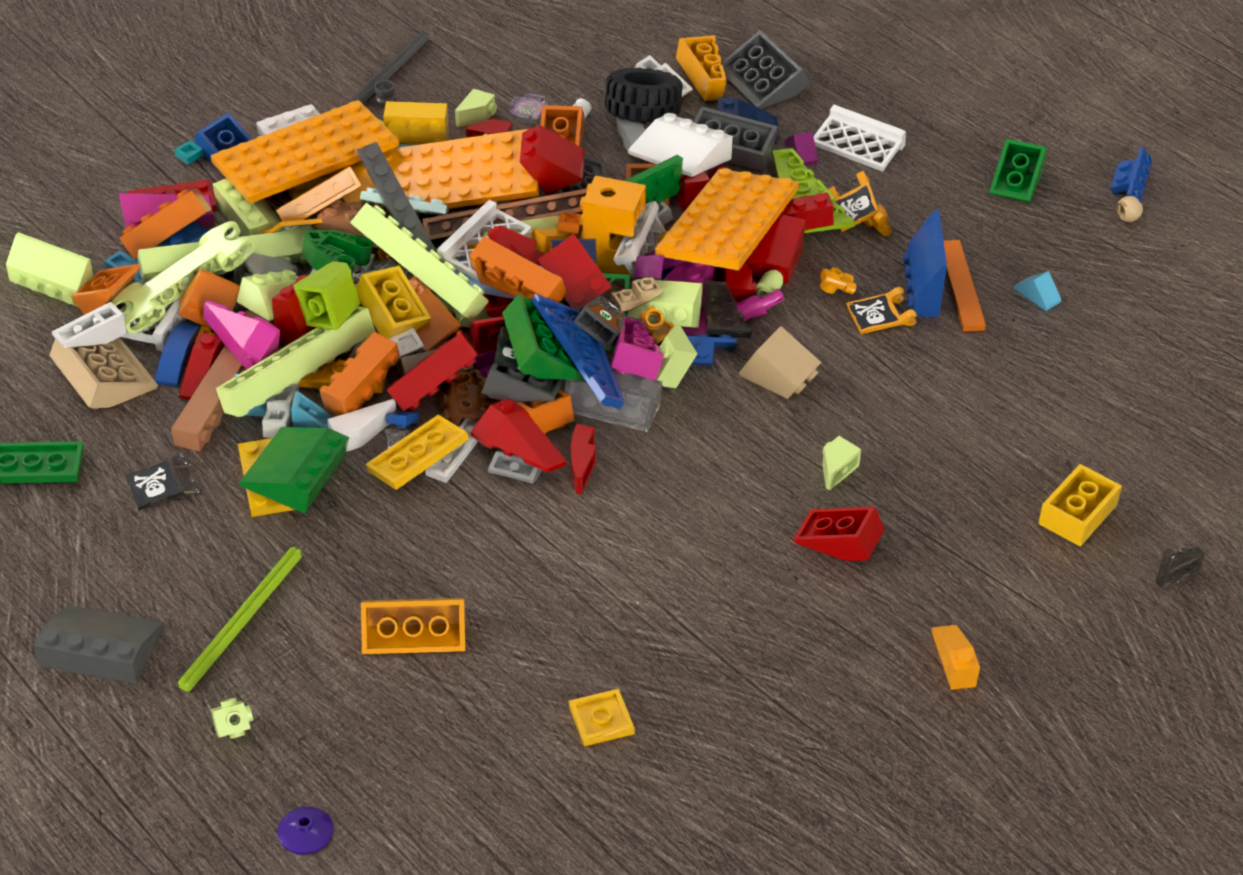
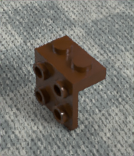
M450 381L446 393L441 395L440 406L443 407L442 417L459 426L462 418L479 421L490 405L497 402L488 397V395L481 393L483 390L482 386Z

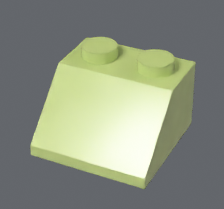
M678 324L667 334L659 346L658 352H662L664 357L656 381L651 380L654 385L677 388L697 355L682 327Z

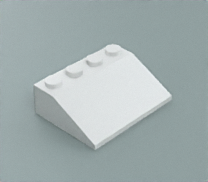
M666 113L664 116L654 120L628 149V154L655 164H659L678 154L683 158L682 174L693 177L731 160L733 136L725 134L722 130L708 128L705 124H697L690 119L676 117V114Z

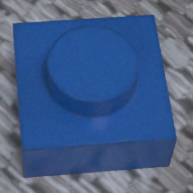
M396 411L386 414V423L396 424V428H409L410 424L419 422V413Z

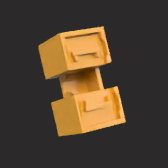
M595 176L592 183L588 184L586 196L582 197L580 201V209L583 210L580 218V227H583L580 239H596V265L602 273L630 275L624 264L617 266L613 259L623 237H634V226L636 227L640 213L645 212L646 185Z

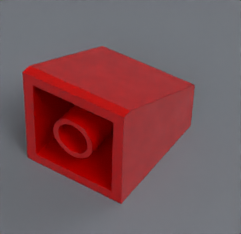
M541 125L522 132L520 163L531 177L538 181L540 188L546 195L583 181L585 154L583 148Z
M783 214L778 216L748 257L747 264L752 271V276L761 278L765 272L776 270L783 276V283H789L803 251L804 219Z
M308 275L297 277L294 283L282 288L279 291L280 293L272 298L274 326L280 330L279 342L290 344L317 328L306 325L293 286Z

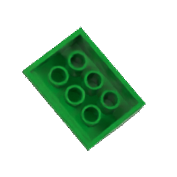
M518 294L502 312L518 369L525 375L529 374L539 379L585 380L531 299Z
M281 427L241 479L239 486L305 514L345 458L349 437L329 428Z

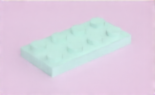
M367 188V191H361L360 200L364 203L385 206L377 189ZM412 195L408 199L415 212L438 216L447 215L449 212V208L441 200L431 199L429 203L424 202L422 197Z

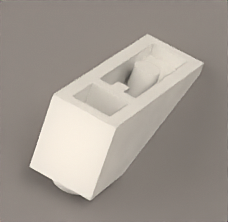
M112 302L52 331L54 338L64 348L107 344L126 334L124 315Z
M391 399L328 419L329 429L349 437L346 452L360 448L389 425L386 423V414L396 412L395 400Z

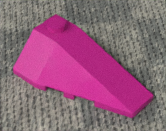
M209 300L205 302V321L238 362L246 369L278 351L280 336L278 328L262 318L255 317L252 319L247 317L245 312L239 311L235 313L227 306Z

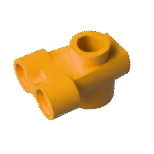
M878 204L879 212L863 222L868 228L873 226L880 234L887 237L891 234L892 228L887 224L888 214L882 205Z
M835 267L831 268V270H822L820 274V288L823 291L834 294L837 289H840L845 293L854 294L856 283L853 282V275L842 272Z
M653 305L639 315L654 338V344L664 340L667 334L674 328L673 323H668L663 317L662 312ZM650 316H654L656 318L655 324H651L648 321V318Z

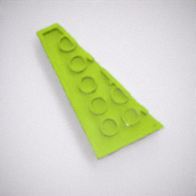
M793 148L772 151L777 178H789L793 181H799V189L792 199L828 192L833 203L834 225L806 230L804 233L854 227V219L851 216H847L842 205L839 206L835 202V197L820 180L814 177L813 171L806 168L804 161Z

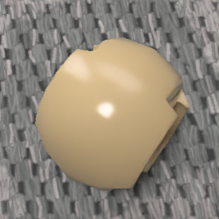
M1125 196L1117 203V215L1124 222H1134L1139 219L1143 212L1142 203L1134 196Z

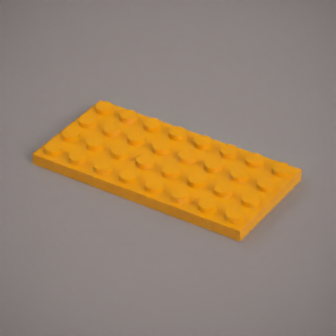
M357 100L344 106L333 108L320 115H315L304 121L296 122L288 127L277 129L272 133L259 136L248 142L240 143L229 149L221 150L211 155V160L245 200L251 204L360 162L357 149L377 142L381 151L386 152L399 147V139Z
M528 129L393 148L383 152L408 199L412 195L422 197L424 202L429 203L431 199L441 200L450 209L485 204L488 200L500 202L539 196L538 181L534 180L520 163L522 132Z
M728 168L719 169L656 246L655 255H664V257L740 270L798 191L799 181H793L789 178H774L770 175H755L746 171L736 172Z

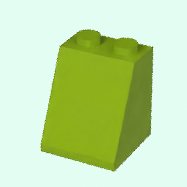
M332 261L293 285L307 326L338 330L360 305L358 291L355 288L348 263Z

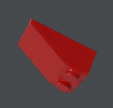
M574 234L538 259L545 270L563 279L567 291L564 298L571 308L582 311L586 304L613 289Z
M875 506L811 509L793 541L795 544L844 561H864L869 559L885 529Z

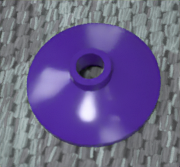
M301 807L290 811L282 818L278 826V839L281 845L286 850L295 854L315 853L324 848L333 835L331 818L326 812L315 807Z

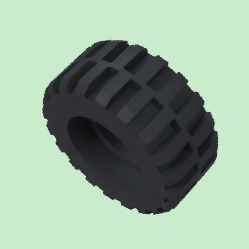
M618 69L607 77L605 107L613 116L632 122L653 123L655 119L664 116L666 113L676 114L677 117L681 111L683 84L676 75L658 69Z

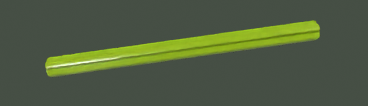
M291 547L180 678L178 684L181 690L186 692L192 690L301 559L300 549Z

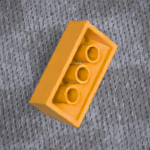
M465 598L363 600L361 602L362 654L465 651Z

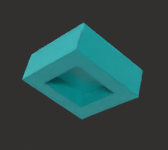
M188 141L174 149L175 156L186 164H190L204 156L203 148L192 141Z

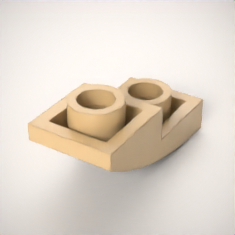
M653 277L632 281V289L611 293V301L615 302L618 309L622 312L628 311L657 297L662 293V288Z

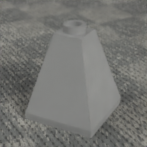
M252 253L241 265L234 269L233 283L241 285L243 277L253 276V274H268V272H283V270H291L298 276V269L286 259Z

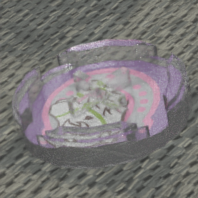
M525 94V97L521 98L517 96L510 102V115L519 122L536 123L541 121L542 105L549 106V103L546 102L544 97L537 94Z

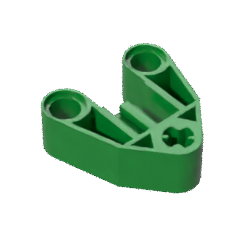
M308 230L305 232L301 253L311 267L316 270L321 269L332 261L348 263L352 273L351 276L353 277L355 264L360 266L369 264L373 241L366 237L335 230Z

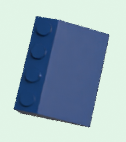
M939 210L933 211L908 243L907 252H903V265H907L905 266V279H908L906 282V292L910 293L908 295V307H912L917 316L939 317L947 263Z

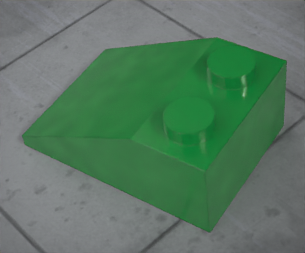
M1006 139L989 194L1030 203L1046 164L1047 147Z

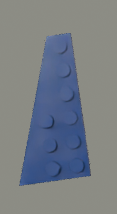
M535 294L531 301L599 401L607 407L611 406L620 409L625 402L603 345L573 322L581 311Z

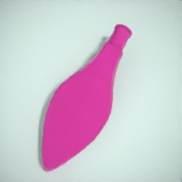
M777 288L762 298L755 295L734 304L700 312L699 328L682 327L687 336H696L697 334L710 335L723 332L749 319L767 315V309L785 301L782 292Z

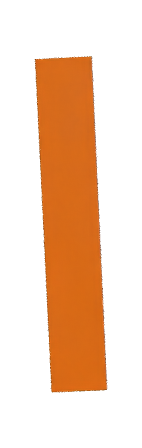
M944 240L947 263L946 275L963 332L985 331V320L960 240Z

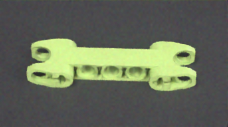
M235 221L226 222L205 233L199 241V248L143 285L140 282H135L123 289L111 302L116 307L120 303L126 304L120 309L123 315L128 314L124 319L126 331L129 334H133L151 327L160 321L165 315V307L182 296L200 269L214 274L221 268L226 272L237 268L254 252L257 247L254 240L250 236H243L237 239L241 232L238 224ZM234 228L233 232L225 237L226 231ZM246 243H249V246L246 250L239 251V249L242 246H244ZM139 318V322L135 326L130 327V324Z

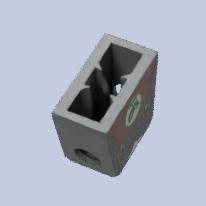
M599 296L586 304L573 322L608 348L621 332L626 316L618 309L615 302L608 301L604 297Z

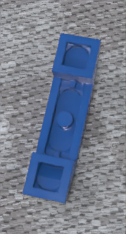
M182 320L174 327L167 339L159 361L155 378L157 384L178 387L184 374L183 364L202 325Z

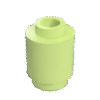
M776 270L765 272L756 285L755 292L758 297L762 298L777 288L780 290L783 285V276Z

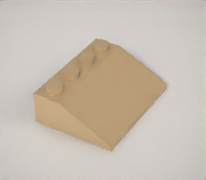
M120 337L107 344L64 348L56 339L54 340L49 356L89 408H110L155 390L158 387L155 380Z

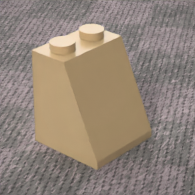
M780 326L753 354L738 374L789 399L794 392L798 395L806 387L805 380L811 382L819 373L816 368L821 364V361Z

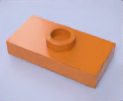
M561 212L557 230L578 234L582 214Z

